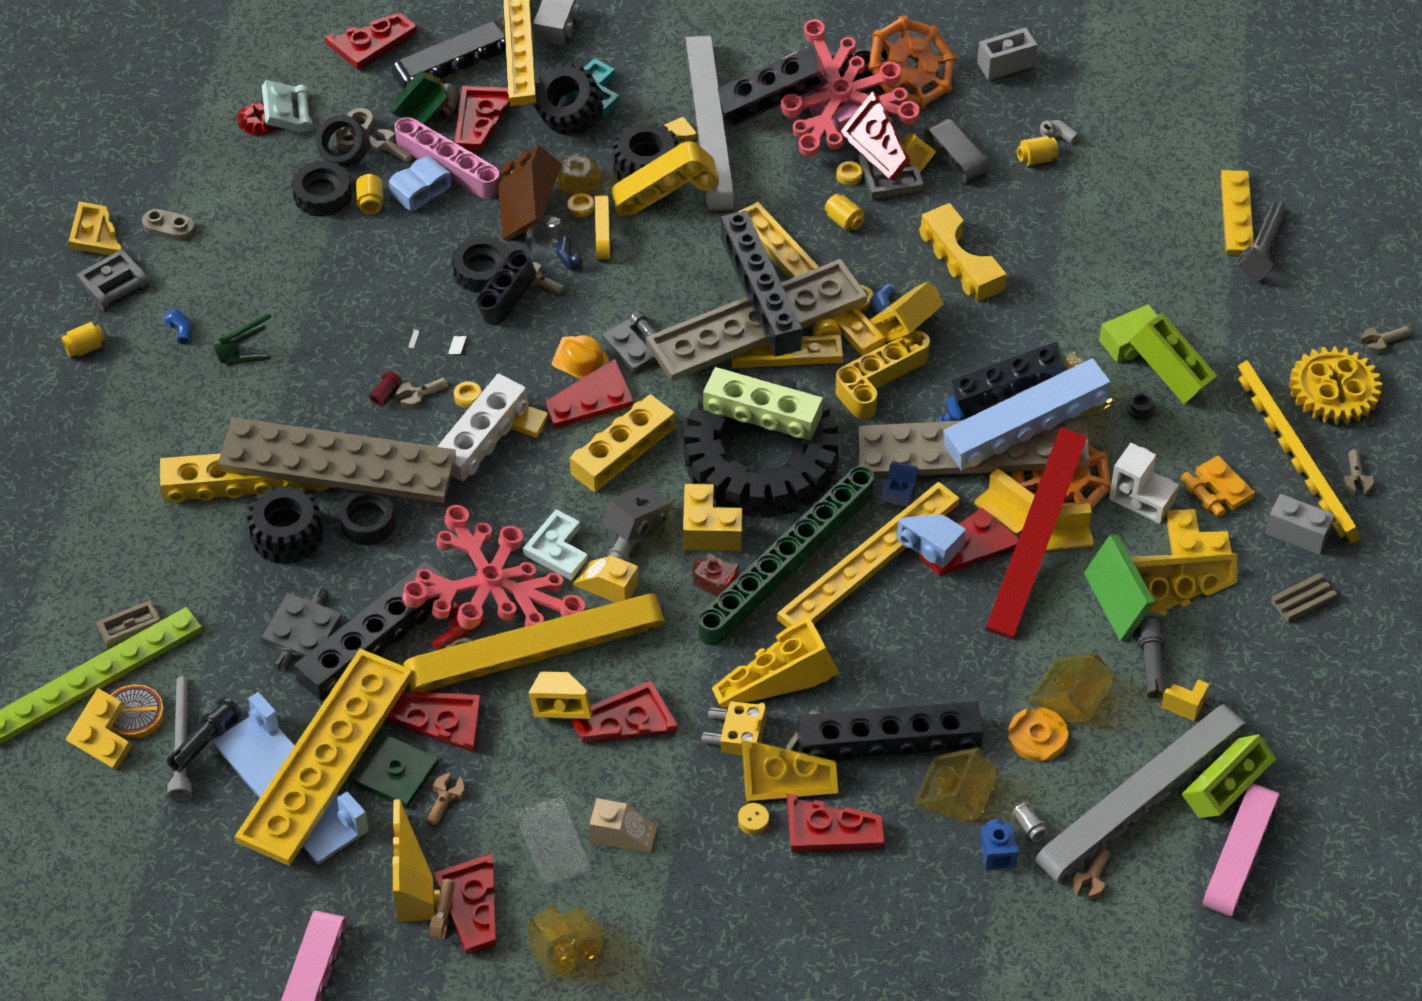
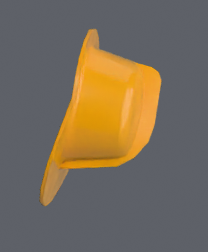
M587 335L569 336L561 338L551 365L575 378L582 379L607 364L609 358L594 338Z

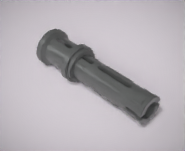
M1152 611L1148 612L1139 624L1141 637L1138 639V644L1144 651L1147 697L1154 698V692L1157 691V698H1163L1165 692L1161 652L1165 645V638L1161 635L1163 616L1158 612Z

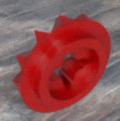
M262 100L259 104L250 102L249 107H242L241 113L237 114L240 129L248 134L263 135L276 128V126L266 124ZM255 113L259 114V116L262 117L261 122L259 119H257V117H254Z

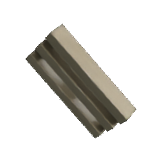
M1319 573L1272 596L1271 603L1285 620L1290 622L1335 600L1337 593L1335 590L1331 591L1329 589L1330 584L1327 581L1323 582V576ZM1324 592V595H1321L1289 612L1287 611V609Z
M149 600L96 622V625L107 648L160 622L161 618L152 601ZM150 611L149 614L141 616L137 619L132 618L144 612ZM123 621L122 625L106 630L107 627Z

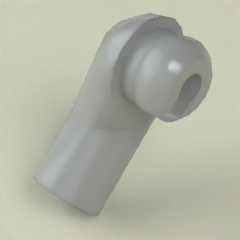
M1046 120L1040 125V131L1043 136L1063 138L1071 145L1080 137L1079 133L1060 120Z

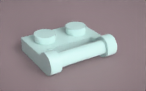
M265 80L262 85L266 124L297 132L312 131L313 121L309 117L307 100L310 96L309 88L305 85L294 87ZM292 100H297L299 118L293 116Z

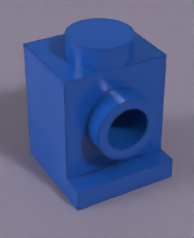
M994 819L987 822L986 826H981L980 842L985 870L1016 867L1018 847H1016L1012 823L1004 824L1003 820Z

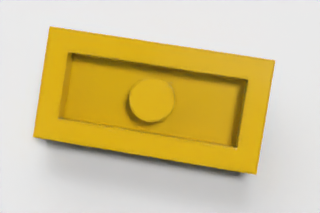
M997 468L990 474L989 489L980 495L974 504L979 508H984L1009 531L1018 535L1022 531L1035 495Z
M1090 503L1062 506L1045 552L1085 548L1094 545L1090 530L1092 514Z

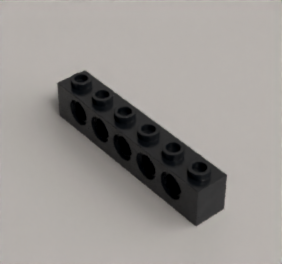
M747 210L721 216L720 239L774 356L777 357L800 351L802 327Z
M424 561L295 663L296 680L318 700H323L330 694L360 648L381 657L387 647L394 642L402 641L407 631L416 624L421 625L427 620L432 612L434 601L439 599L440 596L426 599L425 603L418 608L408 607L402 599L405 584L415 581L418 570L429 569L433 574L448 578L429 562Z
M978 701L803 714L798 715L796 732L799 753L828 760H852L860 757L881 758L886 755L899 754L909 756L922 752L942 753L945 750L953 749L970 751L976 747H981L984 729Z

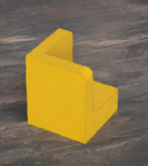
M908 132L901 141L911 160L908 164L910 166L917 165L919 172L923 170L936 153L933 148L911 132Z
M1198 679L1192 691L1173 684L1170 689L1167 688L1165 690L1161 708L1195 721L1206 700L1209 684Z

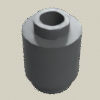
M442 84L450 100L433 118L437 122H446L452 118L460 100L461 94L459 90L451 84Z

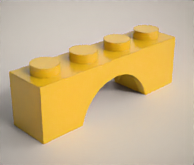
M950 203L922 214L921 227L919 228L922 239L925 242H930L936 257L945 261L949 273L952 277H957L960 280L962 288L967 295H971L976 302H979L1005 291L1007 274L993 256L972 255L958 245L957 242L962 238L964 220Z

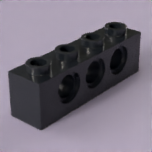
M810 46L800 49L786 58L776 60L764 68L754 70L740 79L730 81L718 88L725 115L735 125L781 105L782 98L787 94L801 96L829 82L821 57Z
M1056 341L951 381L956 402L967 419L1069 370V365Z

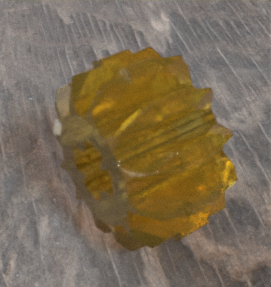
M579 153L574 157L567 154L565 160H559L562 163V167L556 181L559 190H564L566 196L572 192L574 194L579 192L588 194L590 190H596L597 183L600 180V171L596 160H591L589 154L581 157Z

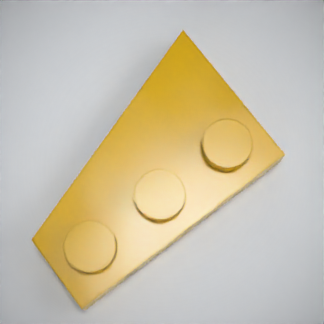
M741 739L746 801L787 798V793L797 795L798 797L838 793L835 761Z

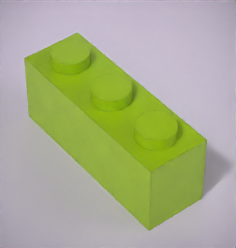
M1163 313L1148 322L1129 341L1183 404L1196 396L1217 377L1215 372Z
M1260 735L1237 738L1182 793V796L1198 818L1219 816L1276 760V757Z

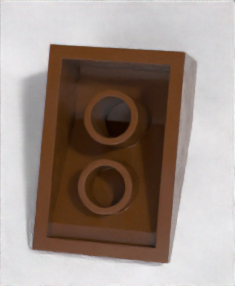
M540 145L530 151L525 150L519 158L514 161L509 160L501 169L502 176L498 188L503 240L509 241L540 222L555 185L562 163Z

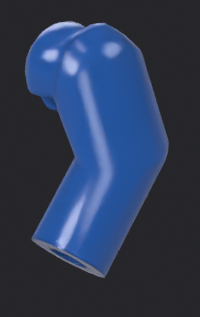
M890 284L883 286L871 297L870 302L874 313L879 314L890 306L889 299L895 295V289Z
M170 310L164 316L165 324H169V327L176 326L178 328L177 342L179 344H190L192 322L180 310Z
M955 396L949 397L946 400L949 413H945L944 418L940 416L938 422L963 421L965 415L956 402Z

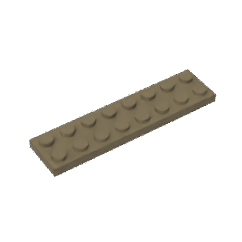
M841 259L781 282L802 329L867 303V294ZM747 296L646 337V345L671 382L768 343Z
M1086 415L1069 418L1057 424L1053 429L1044 430L1032 436L1028 441L1013 445L1003 453L995 454L983 460L980 464L973 467L970 466L962 471L944 446L943 432L944 429L961 421L859 426V466L870 468L873 471L874 478L888 477L892 461L917 466L919 468L918 476L991 473L997 468L1003 472L1044 470L1060 427L1087 437ZM1088 437L1076 468H1089Z
M231 417L218 461V468L220 471L445 503L456 459V449Z

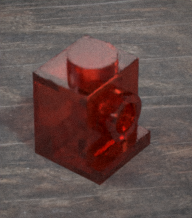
M710 553L705 559L698 558L692 567L693 585L718 597L739 577V564L735 562L730 564Z

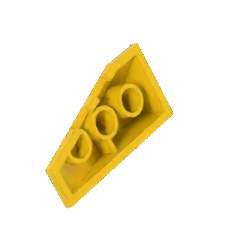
M1236 553L1131 557L1155 601L1150 611L1158 612L1162 616L1168 614L1166 609L1180 604L1181 607L1191 604L1190 599L1199 594L1209 596L1237 583Z
M810 617L783 630L776 636L777 642L767 650L759 649L754 653L756 656L755 660L747 666H738L712 687L721 708L729 707L730 701L747 703L812 688L839 674Z
M400 799L394 800L393 894L398 922L431 920L435 916V909L438 907L441 892L440 889L434 890L432 874Z

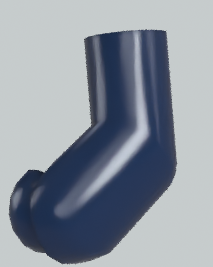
M561 237L558 240L557 256L567 269L575 270L576 267H581L583 259L580 258V254H571L570 252L571 240L568 237Z

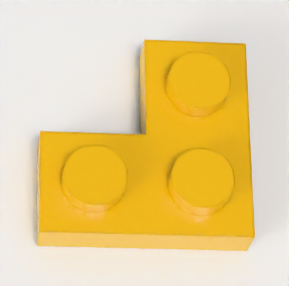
M1195 509L1166 510V522L1172 555L1232 553L1228 531L1199 532Z
M97 688L65 740L116 770L133 746L132 743L110 731L126 704Z

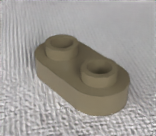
M365 108L351 110L347 116L354 118L358 123H364L361 126L365 128L369 135L374 126L371 111ZM342 127L336 132L337 147L344 152L352 150L356 143V134L351 128Z
M153 209L146 212L142 217L144 230L152 235L184 241L192 237L195 231L193 220L185 215Z

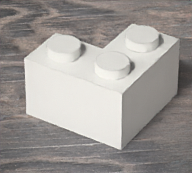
M1130 443L1114 466L1109 500L1160 524L1166 516V510H1170L1176 501L1179 484L1153 472L1156 454L1146 448Z

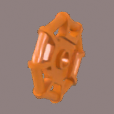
M899 16L897 21L880 31H874L872 34L873 43L870 62L867 64L868 71L872 72L873 75L879 74L880 67L886 62H895L901 68V79L896 85L887 86L884 83L880 84L885 94L899 87H909L913 94L908 93V101L915 102L919 109H925L928 104L946 93L950 94L953 89L951 83L957 56L951 52L938 32L939 28L936 25L930 26L910 20L907 16ZM908 30L924 34L926 36L924 37V39L919 36L912 37L909 35ZM899 31L900 40L894 43L888 40V37ZM930 40L933 41L942 56L937 57L928 44ZM882 48L886 50L887 60L885 62L880 61ZM908 58L915 61L916 69L913 66L909 67L907 65ZM940 64H944L942 80L936 77V71ZM929 83L935 87L926 94L922 92V87ZM898 95V96H896V97H897V98H902V97H904V96Z
M1088 444L1089 468L1097 467L1098 477L1092 476L1089 468H1076L1064 500L1073 499L1076 503H1065L1062 506L1090 503L1092 509L1104 496L1110 494L1112 482L1107 463L1109 456L1106 452H1100ZM1044 470L1031 471L1032 479L1025 482L1023 471H1012L1013 479L1030 492L1038 488ZM1088 487L1096 488L1086 499L1082 495Z

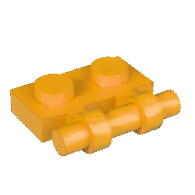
M1219 455L1196 468L1195 474L1198 477H1193L1190 472H1185L1180 478L1186 485V490L1191 495L1195 494L1203 502L1202 506L1208 512L1212 511L1217 518L1223 516L1226 512L1222 504L1225 503L1232 511L1253 499L1255 492ZM1209 487L1215 494H1210L1205 488Z

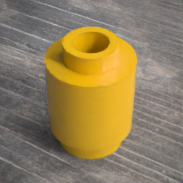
M1048 136L1022 140L1017 148V156L1019 161L1024 162L1026 166L1048 163L1058 157V145L1055 138H1049Z
M373 174L363 175L356 181L357 205L365 214L378 213L384 204L383 182L380 177Z
M834 194L825 204L824 209L827 212V216L847 232L852 229L857 230L864 222V211L845 195Z
M92 322L66 332L67 335L61 337L64 348L70 358L75 355L78 358L102 348L101 341L105 340L100 326H94Z

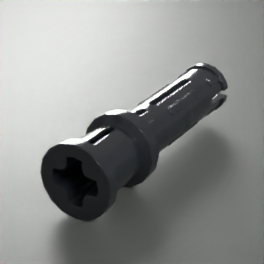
M221 698L217 702V707L211 713H207L202 717L201 725L167 758L169 767L174 771L177 770L179 773L182 772L211 740L220 735L222 736L226 731V727L232 721H237L240 718L241 710L238 705L229 698Z

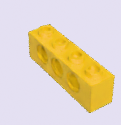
M651 394L642 401L636 402L630 411L622 417L616 418L611 426L602 433H597L591 442L582 449H577L570 457L571 475L594 493L597 492L675 429V412Z

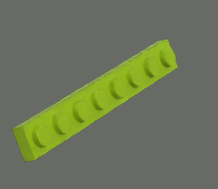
M185 607L0 709V744L92 694L97 688L101 689L203 632L202 626L189 609Z

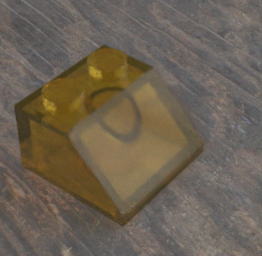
M1097 653L1055 658L1027 701L1037 707L1047 708L1056 712L1069 723L1087 722L1095 716L1096 709L1109 694L1110 687L1116 680V677Z
M978 748L936 756L931 762L913 806L957 822L979 819L984 812V806L995 786L1000 770Z

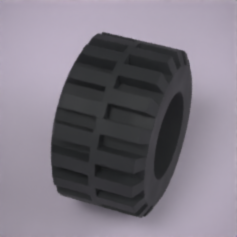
M568 62L566 66L562 63L556 64L557 68H548L546 75H540V83H535L536 103H533L534 107L551 130H556L557 133L562 135L566 131L569 136L575 135V131L581 134L585 132V127L591 128L594 125V119L598 120L601 115L598 111H603L604 105L601 102L604 100L603 94L591 73L587 69L585 70L583 66L578 64L575 67L573 63ZM573 91L579 92L577 99L572 104L566 107H557L559 100L565 94Z
M641 122L639 125L634 123L630 125V128L625 127L622 129L621 134H617L613 142V166L617 180L625 179L678 146L679 141L675 137V133L672 130L668 131V127L664 125L658 126V123L654 122L652 124Z
M281 485L276 486L277 489L275 490L270 488L264 490L265 494H258L255 497L256 502L250 503L249 511L247 512V523L254 550L256 552L259 551V556L263 559L268 556L269 561L276 563L277 559H281V564H288V559H293L295 563L300 561L299 556L309 557L311 555L310 549L316 551L319 547L318 542H321L323 537L320 509L314 496L311 493L306 494V490L303 488L296 490L295 486L291 485L288 488H283ZM284 520L296 521V523L288 527L273 526Z

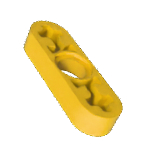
M608 195L595 196L596 259L610 260Z

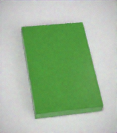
M1109 535L1085 570L1084 575L1119 640L1124 641L1132 636L1155 604V601L1119 535Z

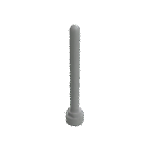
M180 676L176 681L175 751L187 739L188 679L184 676ZM186 767L180 773L177 770L174 771V777L167 784V797L171 801H186L192 798V783L186 777Z

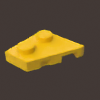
M85 202L78 203L68 241L69 249L103 255H112L121 250V245L118 244L115 237L113 224L109 221V213L106 206Z

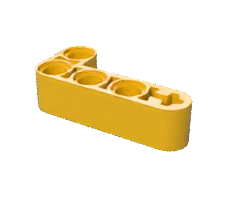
M695 142L681 143L613 186L612 195L616 213L619 216L635 215L689 181L703 191L714 189L719 184V176L714 158Z
M912 331L841 367L836 373L837 397L856 418H872L876 413L877 407L876 389L925 364L929 358V336L922 331Z

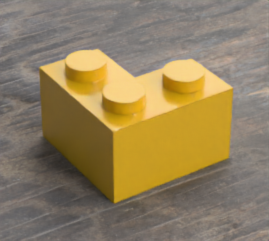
M685 484L683 550L741 551L742 508H713L714 484Z

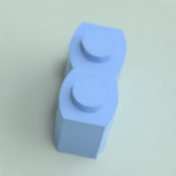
M431 156L416 160L409 169L395 173L389 180L390 195L409 211L417 210L430 199L437 197L451 187L450 172Z

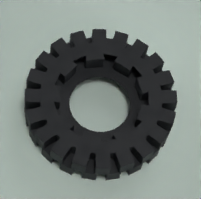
M759 376V380L773 383V376ZM782 379L780 386L796 390V382ZM805 386L800 390L801 392L816 396V393ZM703 397L698 401V409H692L688 416V426H685V467H688V476L693 484H714L716 506L731 508L733 504H737V508H742V515L749 517L752 516L754 508H760L761 518L776 517V507L781 506L785 515L798 511L799 500L808 506L818 499V490L825 492L831 484V475H835L838 465L839 434L836 419L834 416H830V408L824 401H822V416L811 441L786 434L791 440L793 448L789 460L779 468L759 469V472L749 470V467L736 462L730 451L731 441L734 436L742 429L755 424L740 422L734 418L720 414L716 415L703 410Z

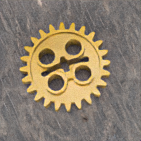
M1333 346L1332 352H1328L1325 347H1322L1320 354L1312 349L1310 356L1303 354L1301 361H1296L1295 367L1291 371L1289 388H1292L1291 397H1297L1295 404H1304L1302 411L1304 413L1310 410L1313 411V419L1321 415L1323 416V423H1326L1329 418H1333L1335 425L1338 424L1339 419H1343L1346 424H1349L1351 417L1356 421H1360L1361 414L1368 417L1370 409L1375 410L1381 395L1382 383L1379 382L1380 374L1374 373L1375 365L1366 366L1368 358L1357 359L1358 352L1348 355V348H1345L1340 353L1336 346Z

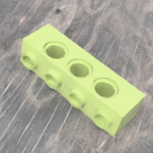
M717 367L714 368L703 391V410L810 441L822 416V397Z

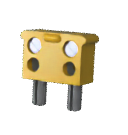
M730 701L728 710L709 708V718L725 720L722 734L704 732L702 734L703 743L721 745L723 753L743 756L741 739L758 743L762 742L767 721L764 703L756 705Z

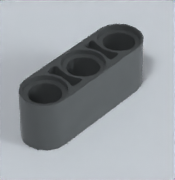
M946 119L924 129L926 143H930L941 160H945L948 163L949 169L957 177L960 176L962 178V183L969 182L988 172V163L983 154L952 120Z

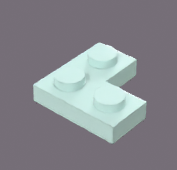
M556 509L523 547V555L572 580L588 561L587 553L568 544L579 531L580 522Z

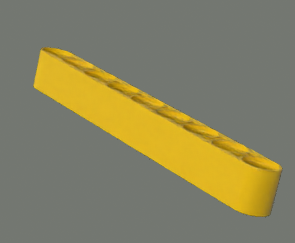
M645 594L418 655L406 660L403 665L412 670L409 682L411 691L425 692L612 641L623 636L626 637L648 631L650 627H661L664 625L665 620L656 594Z

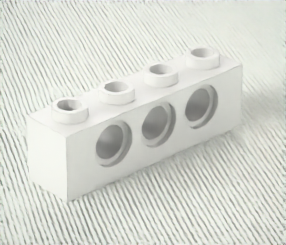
M499 373L494 377L437 446L456 449V459L451 476L463 482L469 475L475 474L483 458L493 452L496 442L502 435H506L510 431L512 422L517 414L521 416L528 407L526 387Z

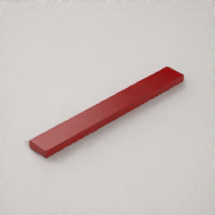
M1060 427L987 622L986 631L1013 640L1086 443V436Z

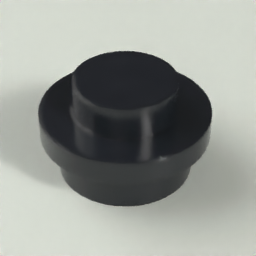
M1137 393L1129 399L1127 411L1133 418L1145 420L1153 416L1155 403L1148 394Z

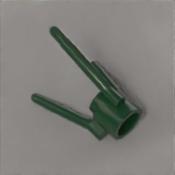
M266 314L234 332L212 341L219 362L226 360L228 365L237 362L270 359V355L235 356V354L240 352L237 342L265 329V325L262 323L269 320L271 314Z

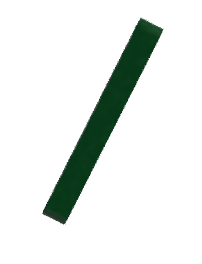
M865 466L851 469L711 602L699 615V639L704 644L711 646L721 643L873 496V471Z

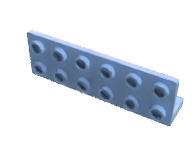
M257 692L248 698L251 709L248 712L249 717L226 731L222 736L220 735L215 738L213 745L260 798L294 748V744L279 729L276 711ZM348 792L341 796L336 794L302 848L316 864H321L368 832L366 812Z

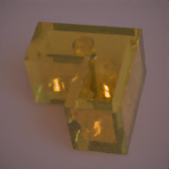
M552 905L527 921L530 952L551 979L558 974L566 975L575 967L577 962L585 957L587 959L595 957L604 946L603 931L582 905L563 916L555 905Z

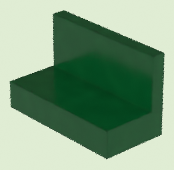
M420 71L388 107L393 115L401 118L410 117L427 126L450 98L439 78Z

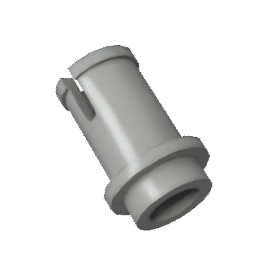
M619 536L614 547L609 549L607 557L614 556L629 562V554L636 544L637 538L627 542Z
M1028 802L1016 806L1013 810V816L1017 818L1024 828L1026 838L1033 842L1043 840L1048 834L1045 821H1040Z

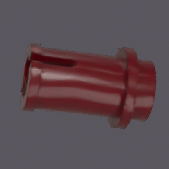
M393 371L384 373L381 376V382L370 393V401L383 407L393 392L401 386V377Z

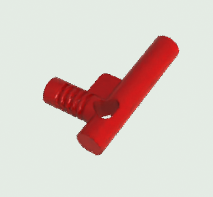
M457 601L451 604L450 609L454 616H456V618L449 622V627L452 630L431 642L432 647L436 651L445 648L474 630L464 629L458 622L457 616L461 605ZM482 614L481 622H480V624H479L477 627H479L480 625H482V624H484V623L486 622V619H485V617H484L483 614Z

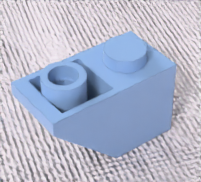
M943 514L902 517L898 521L897 539L904 546L912 548L923 555L927 561L935 563L942 568L964 547L966 529Z

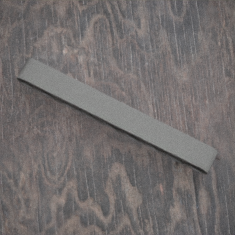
M711 35L685 37V52L687 53L686 60L690 89H692L691 97L694 108L695 127H697V142L714 158L719 176L718 186L712 190L704 191L707 212L734 210L733 187Z
M1225 704L1220 705L1049 842L1038 853L1035 862L1057 883H1061L1063 881L1061 878L1066 874L1070 876L1085 864L1083 861L1087 857L1092 858L1101 848L1106 847L1105 843L1109 839L1114 840L1128 829L1127 825L1133 821L1135 823L1149 812L1148 808L1151 805H1157L1171 794L1169 791L1173 787L1178 788L1192 777L1190 774L1194 770L1199 771L1213 760L1211 757L1215 753L1220 754L1233 743L1232 740L1237 735L1241 737L1246 731L1248 724Z

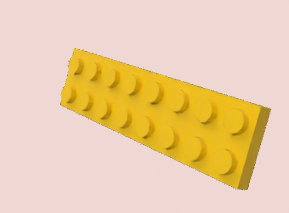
M360 648L234 836L236 843L290 866L409 684L412 670Z

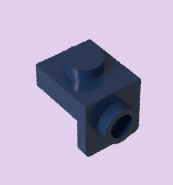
M892 461L880 500L886 501L893 506L908 507L915 491L919 468Z

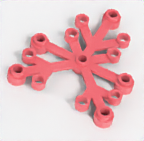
M816 19L810 20L804 25V36L810 43L814 44L830 81H828V84L817 88L823 92L800 98L797 94H787L781 100V110L789 118L797 117L802 112V109L829 101L822 115L806 120L800 119L793 123V134L800 138L799 151L807 158H812L819 153L820 139L824 132L827 135V146L830 149L837 150L841 148L843 144L842 135L837 132L832 121L841 103L851 100L863 104L869 95L859 91L883 83L887 86H894L901 79L900 66L895 62H886L880 67L879 74L854 81L857 74H861L865 70V61L859 56L850 59L849 67L843 78H841L839 70L847 56L856 51V42L851 37L843 38L840 41L838 52L832 59L823 39L825 37V26L823 22ZM896 88L890 93L879 96L886 112L899 117V120L904 125L910 126L919 120V106L915 102L908 101L906 89ZM902 95V96H904V97H902V98H897L896 96ZM804 127L805 129L798 130L797 128ZM832 139L838 140L837 142H831Z
M460 505L448 507L444 519L447 528L456 532L459 537L454 536L449 531H441L438 533L436 545L441 550L455 548L468 553L478 569L476 576L451 581L433 574L429 569H420L417 571L415 581L405 584L402 594L403 601L410 608H418L425 603L426 599L440 596L433 603L432 614L436 618L445 619L449 616L451 602L457 592L478 588L471 602L463 603L460 606L457 616L461 627L468 630L474 629L480 624L483 614L482 606L490 592L499 606L497 611L498 617L506 621L512 620L516 612V605L509 600L505 591L512 593L526 616L525 627L544 621L543 615L537 612L532 601L559 611L562 617L582 612L585 609V602L578 596L569 595L560 600L538 591L547 589L550 592H558L563 584V577L558 573H549L545 577L534 579L536 567L529 562H523L519 566L502 570L510 553L516 551L521 546L523 533L517 527L505 526L501 529L498 539L500 547L492 563L488 564L480 548L483 542H487L490 539L492 528L487 523H478L475 525L472 536L467 527L469 512ZM519 578L521 581L524 582L516 583L511 580Z

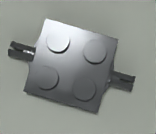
M318 587L311 600L303 599L287 593L262 636L263 645L276 649L280 653L277 662L274 664L276 670H279L281 667V671L285 672L291 659H302L334 632L341 619V613L322 605L329 594L325 588L322 591V587Z

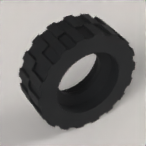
M326 160L308 163L304 167L299 168L298 172L293 176L291 185L295 205L302 212H306L311 216L324 217L325 215H334V213L342 211L349 204L348 201L351 200L352 189L349 173L346 172L344 167L339 166L338 163ZM327 181L335 186V190L327 195L316 196L309 193V187L316 182Z
M486 235L465 239L453 251L452 267L455 281L462 288L468 289L470 292L480 293L506 257L511 253L510 249L507 248V244L501 242L496 237L492 238ZM477 257H491L496 263L494 269L486 272H476L469 268L470 261Z

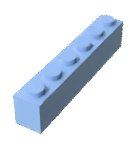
M1092 358L944 429V446L961 471L970 466H976L995 454L1003 453L1013 445L1026 442L1032 436L1044 430L1053 429L1057 424L1069 418H1075L1094 406L1102 405L1110 399V381Z

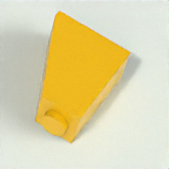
M928 281L913 288L870 319V321L885 337L884 342L886 343L914 331L944 303L940 298L939 291Z

